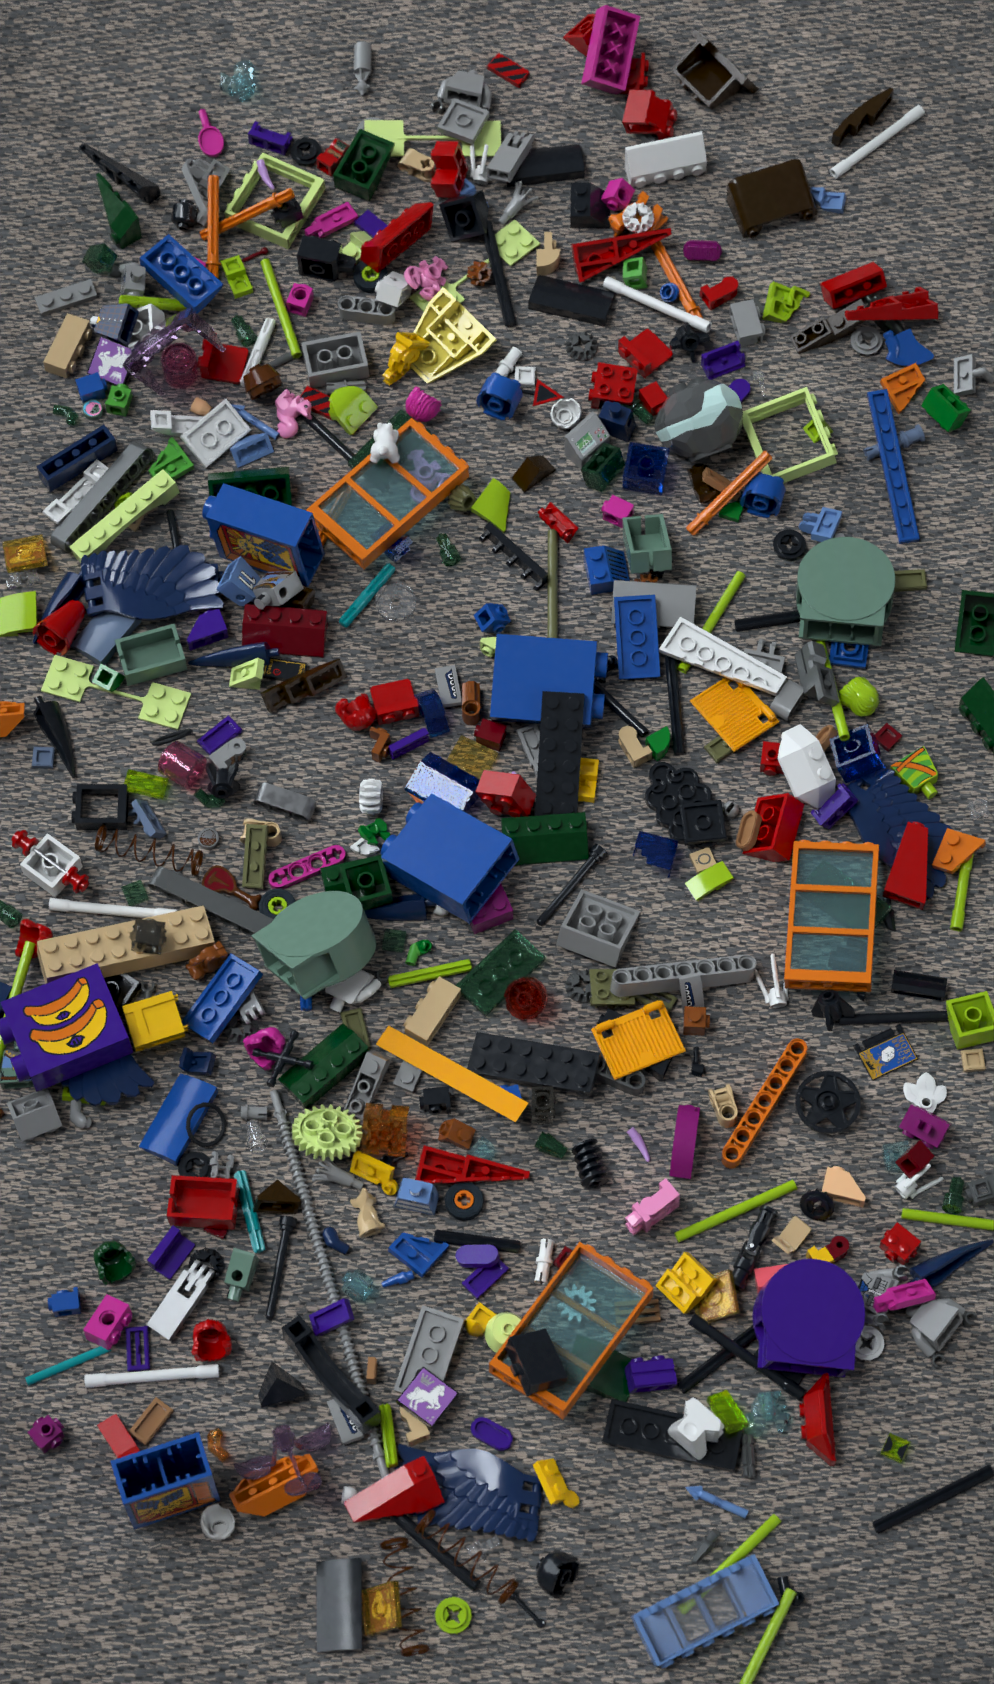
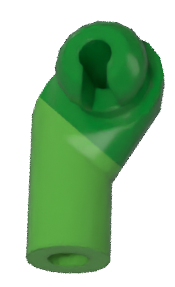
M420 940L413 943L409 948L405 963L415 966L418 956L432 949L431 941Z

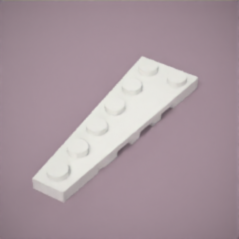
M682 617L678 619L659 648V652L774 696L778 694L787 680V676Z

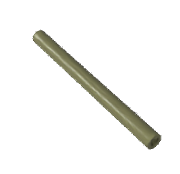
M555 529L548 530L547 638H558V532Z

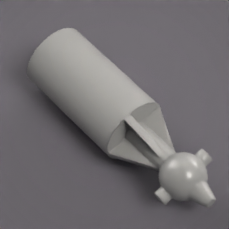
M358 42L354 45V74L359 81L354 89L361 96H364V93L370 88V84H367L366 80L371 75L372 46L368 42Z

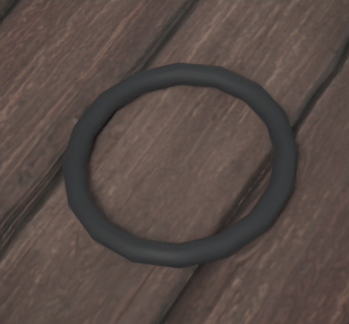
M190 728L164 735L154 740L152 745L159 746L182 739L193 733V730Z
M203 1102L195 1105L190 1110L186 1119V1130L193 1143L200 1147H211L223 1138L226 1131V1119L221 1109L213 1103ZM202 1107H211L216 1110L222 1121L219 1136L209 1143L197 1140L190 1128L193 1114Z

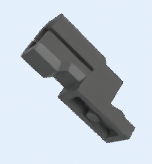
M814 641L807 642L794 656L800 685L803 686L804 694L817 698L822 703L836 706L839 703V697L833 671L825 667L827 657L824 645Z

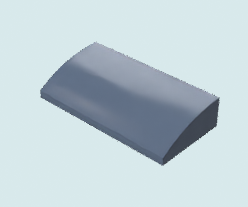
M104 612L93 617L70 647L97 665H106L117 651L115 640L130 636L142 620Z

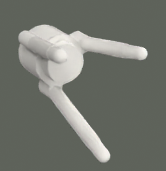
M470 144V177L473 178L472 181L476 184L487 185L488 181H492V179L487 178V167L485 166L488 151L487 144L484 146L481 165H478L477 168H475L474 144Z
M771 954L775 988L770 989L768 994L757 970H755L754 975L764 995L765 1003L770 1004L771 1008L786 1006L787 1001H789L788 988H785V984L783 990L779 987L775 955Z
M927 1164L913 1178L906 1179L907 1176L903 1173L896 1181L895 1189L904 1199L908 1197L913 1199L919 1193L942 1182L944 1178L940 1177L915 1189L918 1186L916 1181L931 1167L930 1164Z

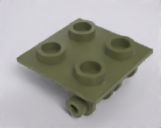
M589 969L591 987L590 1006L597 1008L607 1005V1008H610V1005H613L616 1008L618 1005V1007L626 1006V1008H629V1006L635 1005V997H617L611 993L612 974L617 969Z

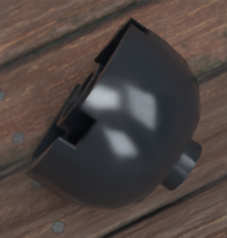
M554 1551L541 1558L536 1566L537 1583L540 1588L555 1599L564 1596L566 1592L562 1591L569 1580L573 1583L578 1575L579 1563L576 1562L578 1559L562 1551Z

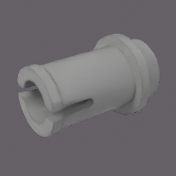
M248 1104L241 1106V1119H245V1121L247 1119L267 1120V1106L255 1107L248 1106Z

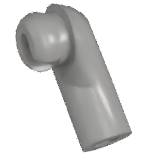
M71 1100L70 1121L80 1129H87L91 1126V1118L81 1113V1101Z

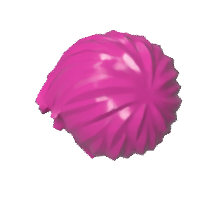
M415 386L406 400V412L417 422L430 421L441 411V401L424 393L423 390L420 391V388Z

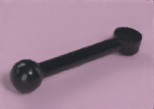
M514 1591L509 1598L515 1600L533 1618L538 1628H543L545 1621L539 1619L518 1598V1594Z

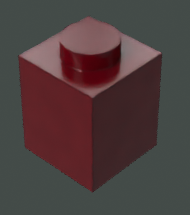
M483 718L481 724H477L474 731L476 744L500 752L507 734V726Z
M919 1140L908 1148L895 1163L910 1179L921 1171L935 1156Z

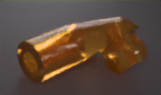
M215 1428L210 1430L207 1435L208 1450L223 1463L230 1454L221 1447L223 1432Z

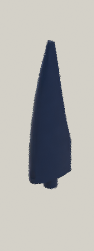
M82 571L79 574L73 572L65 574L50 598L41 620L70 600L79 601L84 594V589H86ZM36 634L33 640V644L35 645L38 643L37 640L39 639Z
M259 642L217 651L191 660L188 664L194 666L236 667L253 659L260 658L264 660V666L270 665V657L280 656L279 648L270 649L267 642Z
M417 893L402 895L394 898V903L368 909L364 912L368 919L426 921L427 907L436 906V904Z
M989 1239L972 1243L925 1260L909 1269L913 1279L907 1283L926 1279L933 1288L946 1280L970 1259L993 1244L994 1241Z

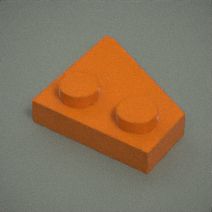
M914 363L882 378L880 383L883 389L888 390L889 399L899 414L922 386L925 378L918 365Z
M947 828L932 867L954 874L963 863L972 858V854L980 847H985L986 840Z

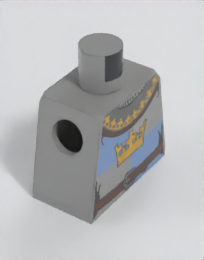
M267 572L253 587V592L256 596L254 600L255 606L259 609H263L266 606H281L304 588L297 572Z

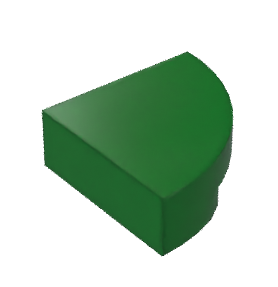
M740 502L729 503L721 509L719 517L738 523L744 506L742 507Z

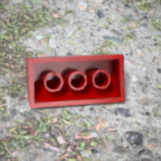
M431 202L416 203L409 209L406 208L397 219L391 220L386 228L379 230L374 238L362 245L360 260L379 273L431 229L434 204Z

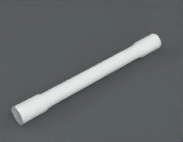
M920 105L914 107L885 131L848 158L832 167L830 174L835 179L839 178L853 165L891 137L925 114L924 109Z
M609 276L604 280L603 287L610 291L629 297L682 322H688L691 327L708 333L711 328L712 322L689 314L626 286L624 283Z
M50 898L49 911H71L147 918L177 911L176 909L121 906Z
M200 1365L189 1368L113 1374H86L85 1388L192 1378H219V1365Z

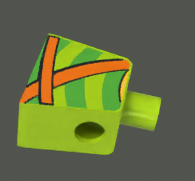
M924 746L891 765L890 769L895 771L894 776L901 778L900 784L909 787L908 793L918 794L922 791L927 799L933 798L938 793L933 786L937 782L938 772Z

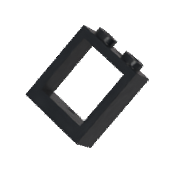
M77 784L76 792H73L72 801L73 804H76L75 811H72L71 815L72 824L76 825L77 830H99L102 825H105L107 830H127L129 802L127 784ZM83 795H118L117 818H82Z

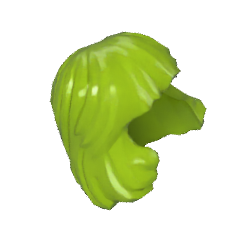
M864 677L853 678L839 691L841 704L850 708L857 716H869L878 707L879 695L877 689Z

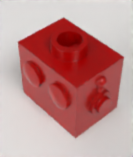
M898 1222L892 1229L885 1232L884 1238L880 1241L879 1248L885 1252L886 1258L892 1262L897 1261L901 1265H905L909 1262L910 1258H914L921 1245V1241Z

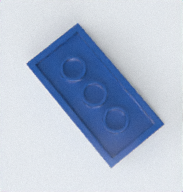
M655 595L614 597L619 680L660 678Z
M230 953L183 1018L182 1024L184 1026L187 1025L188 1029L213 1044L263 976V973Z

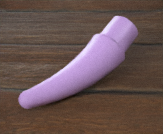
M264 159L257 160V170L261 178L271 190H274L275 187L270 180Z
M634 1127L630 1128L627 1131L628 1135L641 1151L646 1162H650L647 1147L640 1133Z

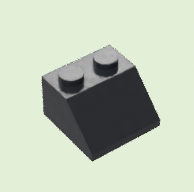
M571 182L570 228L610 229V222L608 220L610 209L601 200L605 190L592 183Z
M483 190L449 198L439 204L451 242L487 233L489 208Z

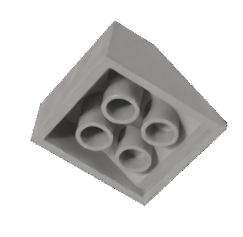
M581 889L560 927L556 945L616 968L640 911Z

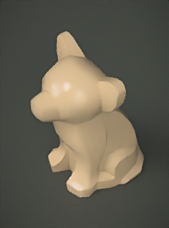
M362 1188L361 1194L356 1199L350 1200L354 1208L360 1209L357 1220L360 1238L378 1234L381 1232L380 1229L386 1227L384 1223L379 1221L377 1211L373 1207V1204L377 1201L376 1197L368 1193L366 1188Z

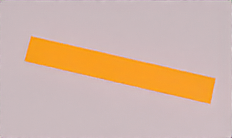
M389 1025L376 1043L377 1046L514 1122L518 1120L528 1105V1102Z

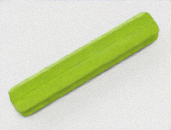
M382 1404L379 1406V1410L381 1413L386 1466L392 1468L398 1466L391 1405Z

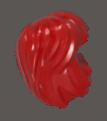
M362 693L361 696L356 697L350 703H348L347 699L343 698L335 706L336 714L353 731L368 728L377 716L375 709L370 704L368 695Z
M23 919L20 924V936L15 955L21 958L25 941L36 944L32 958H38L37 941L53 938L51 929L29 919Z
M207 1319L195 1325L192 1355H194L196 1361H219L231 1354L232 1341L222 1322Z

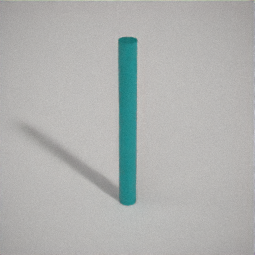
M99 1346L25 1377L28 1386L108 1353L111 1349L107 1350Z

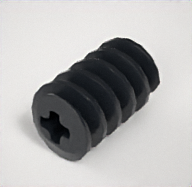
M594 1138L584 1140L572 1148V1153L575 1155L574 1161L577 1163L576 1168L580 1171L578 1175L582 1179L581 1185L585 1188L600 1187L609 1181L608 1179H602L607 1172L599 1170L605 1165L601 1162L597 1163V1161L602 1159V1155H595V1153L600 1151V1148L593 1147L598 1142Z

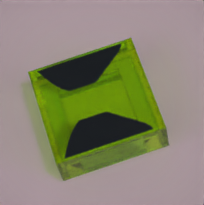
M889 1433L880 1455L901 1464L910 1442Z

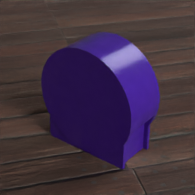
M802 1259L785 1265L765 1283L758 1293L753 1307V1327L759 1341L757 1368L814 1375L829 1373V1376L845 1378L847 1371H854L855 1347L865 1322V1306L857 1284L843 1269L824 1260Z

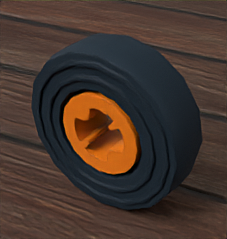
M471 1182L455 1183L448 1189L444 1199L446 1210L450 1216L461 1221L472 1220L477 1217L482 1211L484 1204L483 1193L478 1186ZM463 1196H466L467 1200L470 1201V1203L467 1202V1205L463 1206L462 1203L458 1201L459 1199L462 1200Z

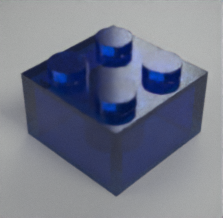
M630 442L624 468L622 489L662 495L669 463L670 448Z
M868 723L850 730V738L847 741H841L839 735L829 739L836 768L845 783L884 768L877 738Z

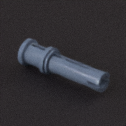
M918 424L915 425V428L906 432L900 431L898 433L900 448H908L913 443L925 441L921 426ZM877 444L863 449L868 461L880 456Z

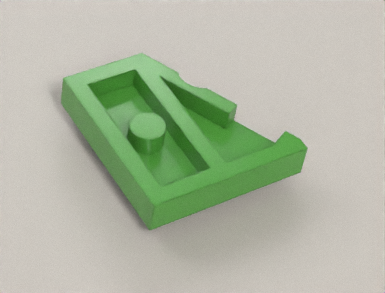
M173 437L168 440L167 447L164 451L160 452L157 461L148 470L151 478L163 469L173 480H176L194 469V465Z

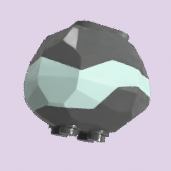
M704 375L687 382V385L685 382L669 388V397L658 412L654 426L656 434L664 447L680 456L688 457L690 463L733 447L732 444L741 431L743 420L742 405L735 391L721 382L705 379Z

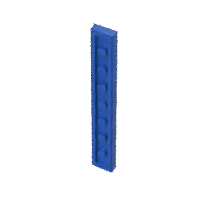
M888 390L867 392L899 544L919 541V533Z

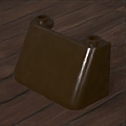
M792 159L736 177L727 185L726 201L743 238H754L760 234L762 225L798 214V217L804 220H810L817 215V208L807 176L799 159Z

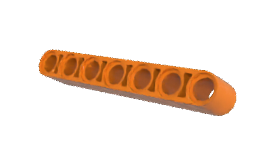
M796 1038L789 1042L724 1146L721 1160L725 1167L736 1168L741 1163L806 1058L807 1044L804 1040ZM799 1048L802 1050V1053L795 1054L792 1052V1049ZM787 1065L791 1067L792 1070L789 1072H785L781 1069V1067ZM778 1083L781 1087L773 1089L770 1084ZM762 1100H766L770 1103V1105L767 1107H763L759 1104V1102ZM756 1118L759 1123L751 1124L748 1120ZM743 1135L746 1136L748 1140L746 1142H741L737 1139V1137ZM728 1153H734L737 1156V1158L734 1160H730L726 1157V1155Z

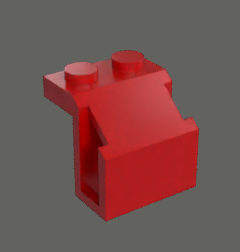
M629 90L622 123L627 134H657L659 140L672 138L674 134L673 124L677 120V110L674 109L670 100L660 99L655 96L656 92L653 90Z

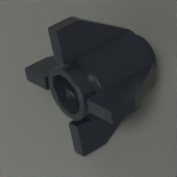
M685 322L677 329L669 345L671 350L682 348L688 351L690 360L694 362L696 360L693 350L698 347L699 341L700 343L710 341V337L707 333L694 330L688 322Z
M235 762L229 767V770L226 768L217 770L214 765L207 763L206 772L211 781L208 784L207 790L219 799L229 798L238 792L240 784L234 778L238 772L239 764Z
M835 990L822 992L811 1010L813 1017H824L826 1019L828 1031L833 1030L834 1021L839 1020L842 1014L844 1017L855 1016L854 1008L843 1000Z

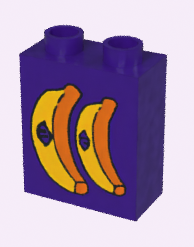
M98 963L0 1002L6 1017L0 1019L1 1038L4 1045L16 1041L21 1054L10 1058L19 1082L31 1078L36 1092L133 1053L129 1037Z

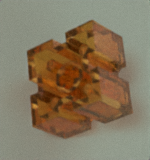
M366 1103L363 1115L364 1132L361 1153L379 1155L380 1150H387L388 1156L405 1157L410 1106L392 1105L391 1110L383 1109V1104Z

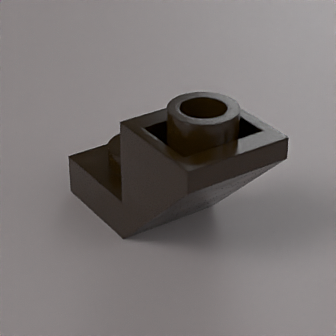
M702 463L695 464L692 468L687 469L695 496L700 503L714 500L719 495L718 490L702 481V472L708 467Z

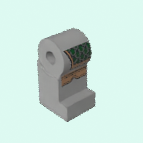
M240 738L230 740L208 756L209 763L214 765L217 770L220 768L228 769L235 761H241L246 757V743Z

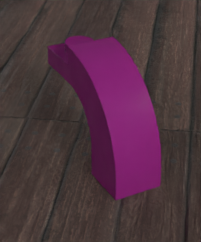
M692 1105L678 1106L669 1176L691 1179L700 1107Z

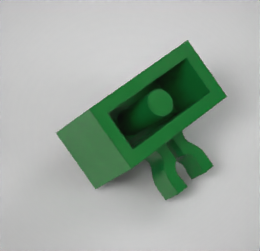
M945 384L932 387L921 405L927 411V414L933 417L947 432L960 428L971 411L967 404L963 403L959 399L960 397L955 395Z

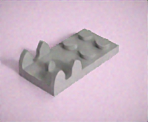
M422 1305L394 1391L402 1393L422 1367H425L443 1382L445 1381L453 1354H455L458 1347L459 1336L464 1330L465 1319Z

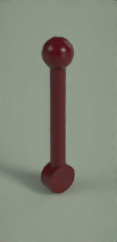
M263 247L261 251L243 258L241 261L244 263L262 254L266 255L268 254V249Z

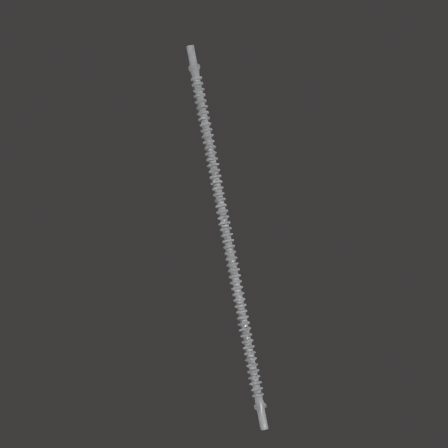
M272 1090L270 1095L275 1109L273 1114L278 1121L279 1133L282 1134L280 1138L283 1139L284 1150L287 1151L285 1155L289 1157L287 1161L290 1162L289 1167L292 1168L290 1173L294 1174L292 1179L295 1180L294 1185H297L295 1190L299 1191L297 1196L300 1197L302 1203L300 1207L304 1209L302 1214H305L304 1220H307L305 1225L309 1226L307 1231L311 1232L309 1234V1237L312 1238L310 1242L314 1244L312 1248L316 1250L314 1255H317L316 1261H319L317 1266L321 1267L319 1272L322 1273L321 1278L324 1279L322 1283L326 1285L324 1290L328 1291L326 1293V1296L329 1297L328 1302L333 1304L339 1301L341 1296L337 1295L339 1290H336L337 1284H334L336 1279L332 1278L334 1273L330 1271L332 1267L329 1266L330 1260H327L329 1255L325 1254L327 1249L324 1248L325 1243L322 1242L324 1238L320 1236L322 1232L318 1230L320 1225H317L318 1219H315L317 1214L313 1213L315 1208L312 1207L313 1202L310 1201L312 1197L308 1196L310 1191L307 1190L308 1185L305 1184L307 1180L303 1178L305 1173L301 1172L303 1171V1167H300L302 1162L298 1161L300 1156L296 1155L298 1150L295 1149L296 1146L293 1144L295 1140L292 1139V1132H290L292 1128L288 1126L290 1122L286 1119L287 1111L283 1109L278 1090ZM344 1324L338 1327L336 1331L340 1333L338 1338H341L340 1344H343L341 1349L345 1350L343 1355L347 1357L345 1362H348L347 1368H350L348 1373L352 1374L350 1377L354 1381L352 1384L366 1396L369 1392L365 1391L367 1386L363 1385L365 1380L362 1379L363 1374L360 1373L362 1368L358 1367L360 1362L356 1361L358 1356L355 1355L356 1350L353 1349L355 1344L351 1343L353 1338L349 1337L351 1335V1332L348 1331L349 1326ZM374 1427L366 1434L369 1435L368 1440L371 1441L369 1446L373 1447V1459L377 1461L381 1478H384L390 1473L386 1466L385 1452L381 1446L383 1441L379 1440L381 1435L377 1433L379 1428Z

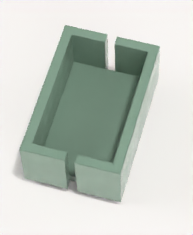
M663 514L645 515V535H641V516L622 518L623 541L631 574L649 572V569H653V571L672 570V549Z
M175 623L115 640L127 686L187 670L185 656Z

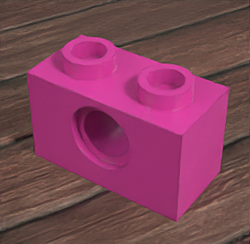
M106 1294L83 1329L86 1339L110 1350L112 1345L119 1341L123 1328L127 1327L132 1320L130 1306ZM114 1321L111 1325H106L107 1322Z

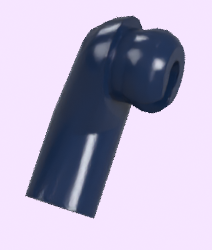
M326 1227L322 1233L325 1244L345 1255L350 1245L339 1239L337 1231L333 1227Z

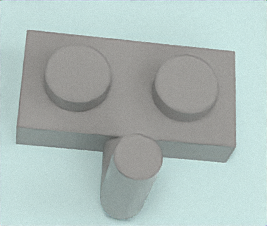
M973 354L954 358L955 395L963 396L976 393V377L982 376L989 384L994 383V377L985 367L976 369V358Z

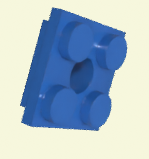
M831 642L830 663L831 665L866 669L869 645ZM852 645L855 649L847 651L844 646Z

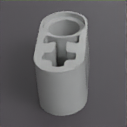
M788 679L774 698L770 709L778 717L788 721L790 713H794L805 696L803 686Z

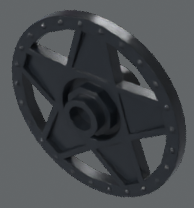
M821 1071L810 1075L801 1083L796 1093L795 1106L798 1116L807 1127L819 1133L834 1134L844 1131L855 1122L860 1111L861 1099L857 1087L848 1077L834 1071ZM824 1077L820 1088L806 1086L814 1079ZM837 1078L845 1082L852 1091L839 1090ZM800 1097L811 1105L806 1117L801 1109ZM856 1103L854 1114L847 1121L844 1109ZM827 1118L836 1128H823L816 1126V1124Z

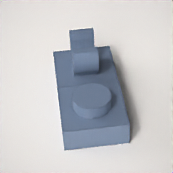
M135 799L131 803L134 809L128 812V815L132 817L137 814V819L133 824H142L144 832L149 837L161 839L167 835L148 802Z

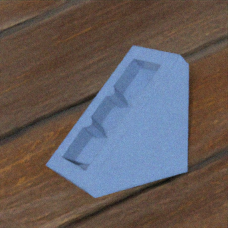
M267 433L245 436L230 448L237 468L274 452Z

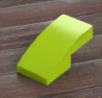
M239 255L220 261L235 299L254 293Z
M721 861L697 874L685 884L695 900L699 901L713 890H719L734 877L725 863Z

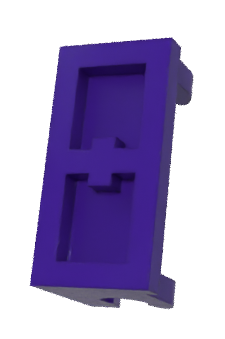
M257 121L254 122L251 130L248 132L249 144L284 156L293 137L290 132L282 135L262 128Z
M739 341L702 354L701 366L709 380L746 367L745 354H741Z
M844 783L837 785L839 789L821 808L811 811V814L820 826L830 829L859 801Z

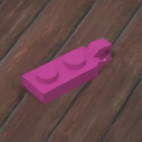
M346 202L314 218L311 226L305 229V236L326 237L353 223L358 218V215L349 202Z
M922 1279L887 1288L886 1292L881 1294V1296L874 1297L873 1308L877 1313L885 1312L888 1309L894 1311L935 1300L936 1293L928 1281Z

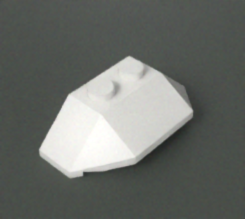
M799 724L782 732L778 761L794 797L812 806L814 809H819L835 793L836 778L819 740Z

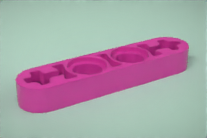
M333 845L274 870L269 875V885L272 889H286L321 874L320 868L316 869L311 866L312 861L316 859L321 860L323 865L320 868L341 864L346 859L345 850L339 845ZM336 851L337 854H340V858L332 857L333 852ZM324 855H327V859L330 858L329 864H326ZM295 868H301L304 872L301 876L295 877L292 875V871ZM287 871H288L289 878L291 879V880H289V881H288V879H287V877H286V874H285V872H287ZM278 876L280 879H282V883L278 884L277 882H274L275 877Z

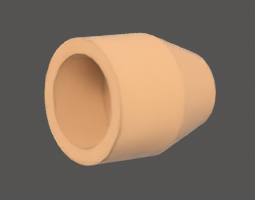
M196 397L190 411L199 416H205L211 411L212 407L205 400Z

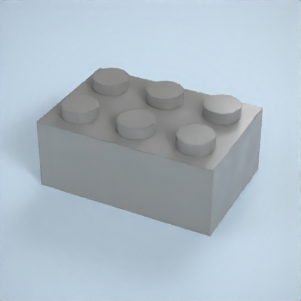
M360 331L301 343L311 388L326 386V382H341L346 379V382L369 378L368 362Z

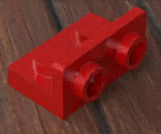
M641 53V58H632L626 89L620 94H629V90H643V88H647L648 76H644V72H648L649 60H645V53Z

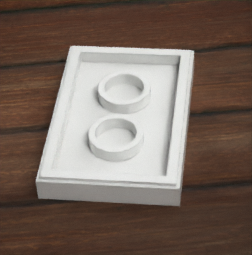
M224 399L183 433L180 438L199 462L207 468L250 432L251 429L229 401Z

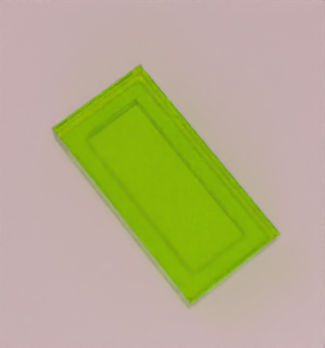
M128 769L124 784L128 786L129 792L162 800L169 783L168 778Z
M727 1390L707 1397L706 1402L716 1417L724 1424V1429L728 1434L748 1427V1420Z

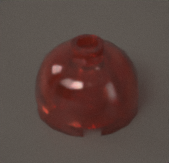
M524 976L515 979L507 986L504 993L507 1010L512 1016L520 1020L536 1018L544 1011L548 1003L546 987L540 980L534 977Z

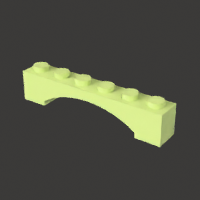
M162 469L69 546L73 555L81 563V558L84 555H87L89 558L93 553L98 555L101 551L106 550L117 536L134 521L157 506L167 504L179 494L176 482Z

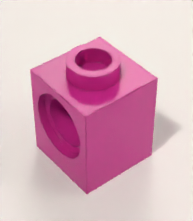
M624 178L611 180L601 200L612 211L622 210L628 206L635 189Z
M294 283L286 301L287 312L306 317L314 299L313 288L306 284Z
M612 495L609 501L606 500L601 508L603 520L623 529L622 518L633 516L634 504Z

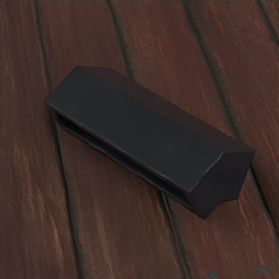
M894 970L891 993L944 1001L947 978Z

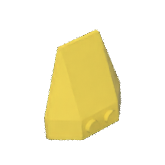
M443 287L429 301L413 332L429 341L430 345L425 350L420 351L418 360L412 363L410 367L429 384L483 355L497 339Z

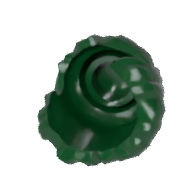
M106 1241L96 1248L93 1253L95 1265L98 1269V1278L105 1285L126 1279L136 1269L135 1257L118 1241Z

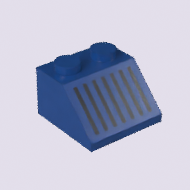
M605 545L584 548V564L591 595L613 592L614 580L630 581L624 551Z

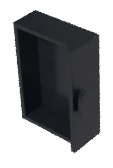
M546 1329L509 1337L505 1349L512 1362L510 1369L514 1377L518 1376L526 1396L565 1385L568 1379L567 1373Z

